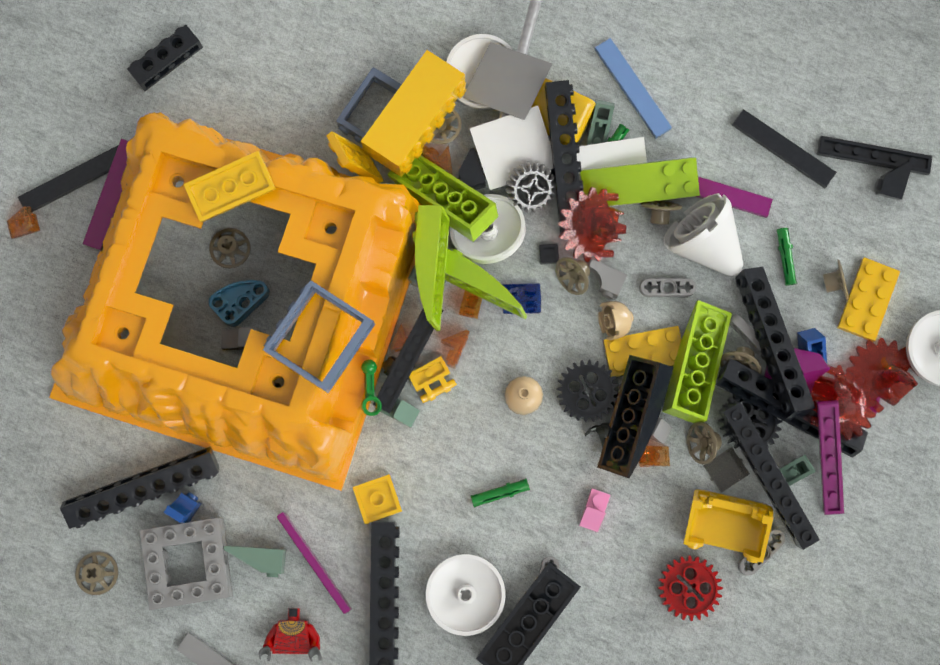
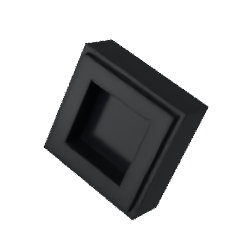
M558 243L539 245L540 265L556 264L558 262Z

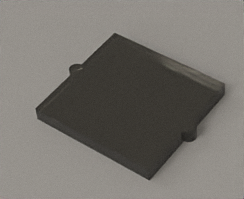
M732 447L715 457L712 462L703 465L711 477L710 480L715 482L721 493L750 474L742 463L743 459L738 457Z

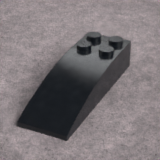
M629 355L609 424V433L605 438L597 468L626 478L631 477L656 426L674 367Z
M549 562L475 659L483 665H523L581 586Z

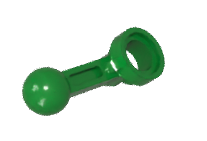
M365 360L361 366L365 374V398L361 403V409L364 414L375 416L382 408L381 401L374 396V373L377 370V365L373 360ZM368 401H373L376 405L373 412H369L366 409Z

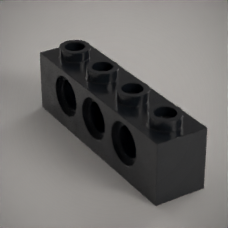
M184 25L177 28L170 37L161 40L154 49L148 50L142 58L133 61L127 70L145 92L196 54L203 46L190 28ZM182 43L180 48H175L177 44ZM168 54L165 59H161L163 55ZM153 65L152 69L146 70L148 66Z

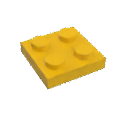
M390 474L353 487L365 525L402 512Z

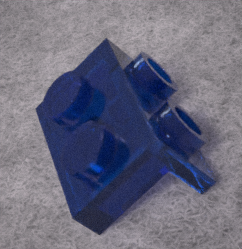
M540 283L502 284L521 304L525 313H541ZM503 309V314H513Z

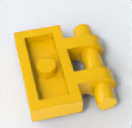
M441 356L412 371L409 377L417 392L424 388L426 394L420 396L423 403L435 400L436 396L443 392L451 391V388L457 385L454 379L446 382L444 377L451 373ZM439 380L441 385L431 390L429 385Z

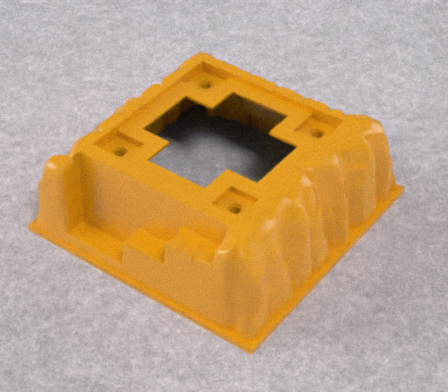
M161 112L144 115L137 121L135 135L127 143V165L121 179V196L103 240V251H100L91 273L90 284L83 295L85 302L83 305L76 307L73 315L68 316L62 329L65 340L62 342L64 352L61 359L51 369V376L55 383L49 398L204 448L211 446L214 451L342 491L367 416L361 409V403L365 398V374L361 366L365 360H373L376 363L377 370L374 373L375 391L382 365L385 361L410 285L408 277L415 266V243L413 242V232L416 231L417 226L415 224V213L418 212V205L422 204L409 193L404 185L378 184L372 177H352L339 173L335 168L315 157L304 160L300 155L292 153L283 156L260 149L251 143L233 141L224 138L213 128L200 126L191 118L174 123ZM256 151L261 153L276 190L249 202L290 214L278 253L316 264L311 281L358 310L375 323V326L329 394L263 351L266 339L270 335L253 329L250 330L237 368L160 344L174 305L135 292L163 217L199 229L202 228L203 222L199 221L184 185L176 187L178 181L184 180L183 184ZM331 226L337 228L333 234L326 233L327 229ZM315 293L298 317L291 340L283 339L276 352L320 381H323L362 323ZM125 330H128V331H129L128 337L125 338V339H122V338H121L122 332L125 331ZM278 378H283L284 385L276 388L275 381ZM371 401L366 403L367 410H369Z

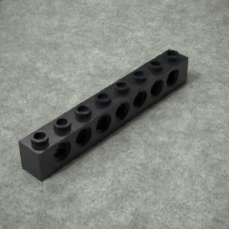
M569 80L546 82L544 86L555 176L554 181L556 183L560 236L585 234L584 229H587V220L583 218L582 212L585 210V200L581 199L580 193L583 191V181L579 180L581 162L577 161V153L580 150L579 143L575 142V134L578 131L577 123H573V115L576 114L575 104H571V96L574 95L573 85L569 84ZM557 96L565 98L564 106L556 104L555 99ZM559 115L566 116L567 124L565 126L558 123ZM562 134H566L569 137L567 145L560 143L559 138ZM564 153H568L571 156L569 164L562 162L561 158ZM567 172L573 175L571 183H566L563 179L564 174ZM569 191L575 194V199L572 202H568L565 198L566 193ZM571 210L577 213V218L574 221H570L567 217L568 212Z
M764 267L743 269L735 278L736 285L740 290L742 302L747 309L749 321L752 323L755 331V338L759 342L761 355L767 364V371L772 378L775 393L780 400L781 410L784 412L786 419L807 415L816 407Z
M731 358L722 366L715 385L819 440L817 404H815L816 408L807 415L786 419L784 412L781 410L778 395L775 393L772 379ZM839 416L841 452L853 458L862 452L868 432L859 425L852 424L842 416Z
M734 401L718 410L795 545L804 550L820 540L742 403Z
M210 446L62 502L60 510L69 529L74 527L81 528L87 522L92 520L100 521L108 514L121 513L124 511V508L130 506L137 507L148 499L156 500L164 493L169 492L171 494L177 492L180 487L186 485L188 487L193 486L204 478L206 480L212 479L219 473V464ZM198 465L202 470L195 471L192 467ZM180 472L183 474V477L176 478L173 474ZM161 479L165 484L158 485L155 480ZM142 486L146 491L140 492L137 490V487ZM124 493L128 498L122 499L118 494ZM105 500L109 505L104 506L99 501ZM86 507L90 512H83L81 508Z
M371 522L369 665H379V660L382 658H386L390 665H395V660H398L399 648L395 647V639L399 638V627H395V619H399V607H395V598H399V586H396V578H399V566H396V558H399L400 549L399 546H396V538L400 537V527L396 526V522ZM385 536L391 540L388 548H383L380 544V540ZM384 556H387L391 561L388 568H383L380 565V560ZM384 576L390 579V586L388 588H383L380 585V579ZM382 597L389 598L390 606L388 608L380 606L379 602ZM382 617L389 619L390 626L388 628L380 626L379 621ZM381 638L389 640L390 646L383 649L380 647L379 640Z

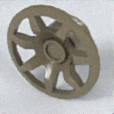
M455 109L452 111L454 116L448 119L444 117L443 125L439 129L436 128L433 132L434 137L444 140L432 139V143L447 144L457 138L461 131L462 123ZM455 119L458 120L457 129L450 125ZM451 131L456 132L451 138L447 139Z
M668 201L641 203V206L651 209L650 222L653 224H669L670 210L682 209L680 204Z
M234 228L223 229L216 233L209 247L213 261L217 265L229 269L242 265L248 259L251 250L247 236L242 231ZM226 232H232V233H231V236H230V235L221 236V235L224 234V233H226ZM235 233L240 234L244 240L236 241ZM219 237L217 246L213 247L214 242ZM245 243L247 244L246 253L239 250V246ZM213 251H220L222 253L219 260L215 258ZM235 254L244 256L240 262L235 264ZM228 256L232 265H225L221 262Z
M569 257L558 260L555 271L561 285L571 294H584L589 286L588 276L590 275V268L588 264L583 260L576 261ZM566 261V267L561 263ZM559 269H560L562 272H566V274L563 275V276H560ZM563 280H570L568 286L565 285ZM574 284L578 291L572 290Z
M837 259L838 270L823 274L826 291L829 293L842 290L846 300H848V290L840 260Z
M741 346L736 351L727 352L722 355L721 368L724 365V360L727 362L730 359L729 356H734L731 359L737 360L742 365L756 370L759 374L762 372L760 363L754 358V351L748 347Z
M696 422L688 430L686 442L690 456L699 464L712 462L722 445L720 435L714 432L711 426L705 422ZM699 425L704 427L702 432L698 428ZM693 429L698 438L691 437ZM690 441L697 443V446L691 449ZM698 451H701L699 454L700 459L694 455ZM706 453L710 456L707 460H705Z
M104 552L89 553L77 565L75 572L76 582L81 590L87 594H104L116 584L118 579L117 563L110 555ZM97 555L104 556L107 560L102 564H98ZM92 557V563L83 564L88 558ZM110 561L113 564L114 572L105 571L104 569ZM82 567V578L80 579V569ZM114 576L112 583L108 586L104 577ZM82 582L91 583L90 590L85 588ZM96 583H100L105 588L102 591H94Z

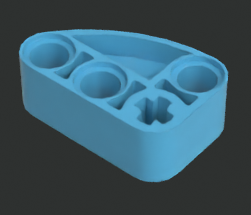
M259 280L239 281L216 291L211 295L208 302L211 309L227 325L236 327L269 297L270 290L264 282ZM258 287H264L262 294L257 295L255 293ZM220 299L223 300L222 306L216 308L215 302ZM250 300V305L247 308H242V302ZM230 314H233V316L235 317L234 320L230 319Z

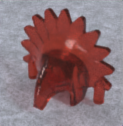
M590 187L588 195L581 190L578 191V201L568 198L570 209H561L560 211L566 219L558 222L557 225L565 229L559 235V239L568 240L564 249H574V258L577 259L583 254L585 262H589L592 256H594L596 261L600 262L602 257L614 256L613 250L603 249L608 243L622 241V239L618 238V235L626 234L627 226L618 223L619 215H624V212L608 206L607 201H618V193H607V189L603 188L597 194L596 189Z
M884 338L878 340L877 346L871 340H867L866 349L857 346L858 356H850L848 358L854 366L847 368L846 372L854 376V378L849 380L847 384L858 387L854 397L865 396L864 405H871L878 413L884 409L876 400L878 397L895 406L909 391L918 385L917 381L908 372L910 368L915 373L909 363L906 347L898 350L896 340H893L888 346Z
M828 365L830 370L826 373L834 375V379L819 376L814 382L811 391L816 407L814 410L818 412L817 402L838 400L840 434L842 433L846 440L852 438V432L860 437L863 435L862 427L866 429L871 428L867 418L876 417V414L870 407L875 406L877 402L868 398L873 390L872 388L863 387L864 377L854 380L853 369L844 373L841 365H838L836 368ZM812 416L810 423L818 426V418Z

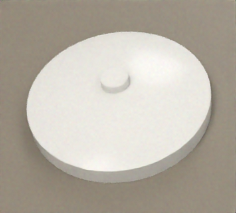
M476 34L466 37L454 46L446 62L465 74L466 90L490 43L512 49L504 40L489 34ZM463 97L457 99L470 108L480 110L491 109Z
M485 194L484 196L496 203L499 217L474 242L450 227V237L455 249L462 252L465 258L474 263L491 264L502 261L511 256L524 240L526 223L518 205L514 206V201L509 200L507 197L497 194Z
M940 310L920 318L912 326L906 342L907 357L915 373L924 381L939 387Z
M469 554L456 555L440 563L432 572L426 587V603L432 618L444 630L462 636L475 635L490 628L501 615L505 604V586L497 569L487 560Z

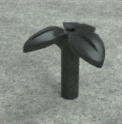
M606 422L601 423V425L592 426L584 434L585 437L592 432H597L603 448L605 438L609 433L610 423Z

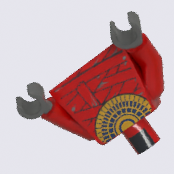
M288 608V620H279L278 623L273 625L265 638L263 648L259 650L260 660L262 655L267 654V661H270L271 651L272 654H308L311 662L314 655H318L319 661L322 659L319 651L320 636L315 627L309 623V620H300V608Z

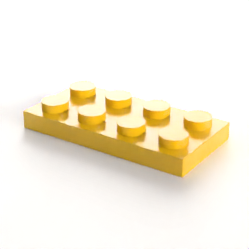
M333 131L326 135L329 140L328 145L338 157L337 162L342 168H347L350 172H355L359 176L372 177L378 184L383 181L372 158L364 153L362 147Z
M259 151L183 184L200 222L209 220L276 190Z
M864 257L861 260L848 296L849 299L845 304L837 328L874 342L900 271Z
M679 326L626 335L615 340L604 339L603 344L608 368L612 370L610 377L624 376L629 355L674 366L682 340Z

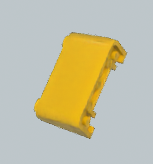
M545 78L531 108L539 107L547 135L550 136L544 84L553 81ZM574 91V95L571 96V104H575L576 114L573 115V123H577L578 133L575 134V142L579 143L593 116L596 104L590 98ZM557 96L555 99L556 104L564 106L565 98ZM559 115L558 123L565 126L567 124L566 116ZM562 134L559 138L560 143L567 145L569 137L566 134Z
M701 489L694 490L683 544L691 549H699L704 544L734 550L742 552L748 562L763 563L773 522V508L760 502Z

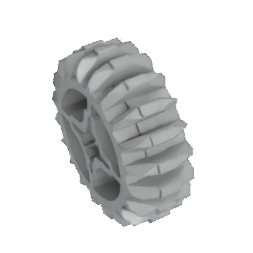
M527 161V167L520 164L521 169L519 171L516 168L513 169L515 175L509 174L511 180L506 181V185L509 186L506 188V192L509 193L508 199L514 201V206L518 205L521 210L524 208V211L527 213L531 208L532 212L535 213L536 207L543 210L542 205L549 206L547 200L554 199L551 194L556 193V189L553 188L556 186L555 181H553L555 176L550 174L551 170L549 168L545 169L544 164L539 166L538 162H534L533 166H531V163ZM529 175L526 180H521L525 176ZM537 175L545 178V186L537 183ZM517 188L525 192L526 199H522L517 195Z

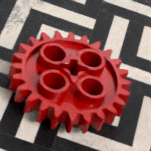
M691 555L687 556L686 561L683 556H680L679 563L673 559L672 563L674 566L666 564L668 572L661 571L665 577L664 579H658V581L663 583V586L657 587V589L663 590V593L658 596L661 598L665 597L662 605L669 604L667 611L670 612L674 609L673 616L675 617L681 613L682 620H685L687 615L689 621H693L694 615L698 620H701V614L708 617L707 610L714 612L715 610L712 605H719L716 597L722 598V595L718 594V590H722L723 587L717 585L722 579L715 578L719 572H712L713 565L706 566V559L699 563L698 556L695 557L694 561H692ZM688 568L694 571L692 579H687L685 576V571ZM677 575H680L687 584H693L692 589L703 598V601H700L693 592H687L688 587L677 578ZM675 582L681 586V590L677 594L673 593L671 589L672 584ZM704 582L709 587L705 594L700 591V585ZM688 597L695 599V605L692 608H688L686 605Z

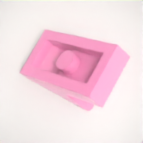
M591 489L579 526L595 532L599 531L606 514L605 510L610 494Z

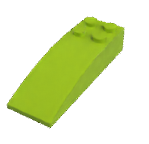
M420 156L418 159L415 158L411 163L413 164L411 170L407 174L404 173L402 177L392 171L387 174L396 184L404 185L409 193L422 205H442L450 218L449 226L472 242L499 217L495 202L423 156Z
M696 157L581 170L580 177L583 181L582 196L585 200V208L700 196Z
M418 205V212L415 213V224L417 226L416 231L413 232L417 283L427 321L436 331H440L450 218L442 205Z
M447 249L445 280L526 320L527 315L521 304L500 282L479 265L465 258L462 252L456 249L452 251Z
M700 300L696 301L677 352L662 412L693 424L707 421L732 313Z

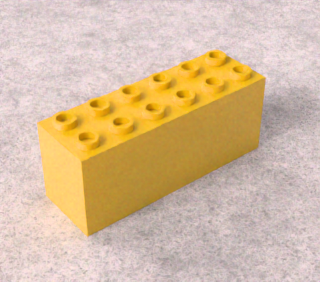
M426 50L361 140L364 153L400 177L404 173L407 174L413 166L411 163L414 159H418L421 156L424 145L426 143L429 144L433 139V132L436 128L439 129L443 125L446 114H450L455 108L456 100L458 98L461 99L465 94V74Z

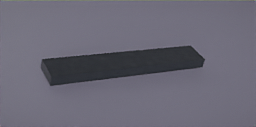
M744 109L732 124L733 127L824 189L837 173Z
M820 136L817 150L818 156L895 169L906 162H913L911 173L922 175L930 174L933 157L931 155Z
M119 145L19 196L18 199L25 213L30 214L109 173Z
M424 308L377 395V398L381 401V409L388 413H391L434 330L427 321Z

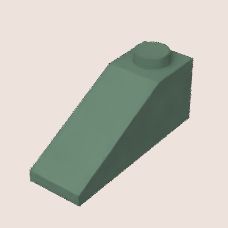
M596 99L586 145L607 142L615 103Z
M224 546V550L261 573H267L266 577H278L279 574H284L286 550Z

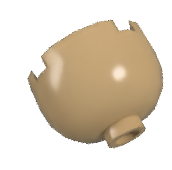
M617 301L603 302L600 305L602 311L598 312V320L602 333L608 335L605 338L607 340H615L625 336L630 331L634 320L632 312L623 303Z
M517 377L510 381L506 387V404L516 414H531L542 403V388L531 377Z

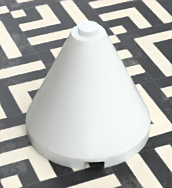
M719 193L699 200L685 210L683 213L686 217L680 223L676 220L672 223L664 236L663 243L674 254L725 275L737 276L743 270L744 264L731 202L725 195L722 197Z

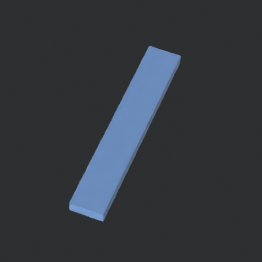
M610 38L596 46V53L655 139L672 129L671 125L612 39Z

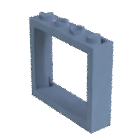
M374 67L336 120L338 129L345 135H352L359 144H361V140L366 133L347 122V120L371 84L375 82L393 94L402 85Z
M310 280L308 284L300 289V296L297 301H293L289 305L286 317L284 319L281 318L276 324L275 328L277 330L273 336L267 337L263 351L329 394L375 326V323ZM315 293L362 323L323 381H320L276 352V349Z

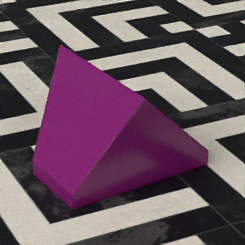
M794 348L807 386L830 370V367L819 353Z

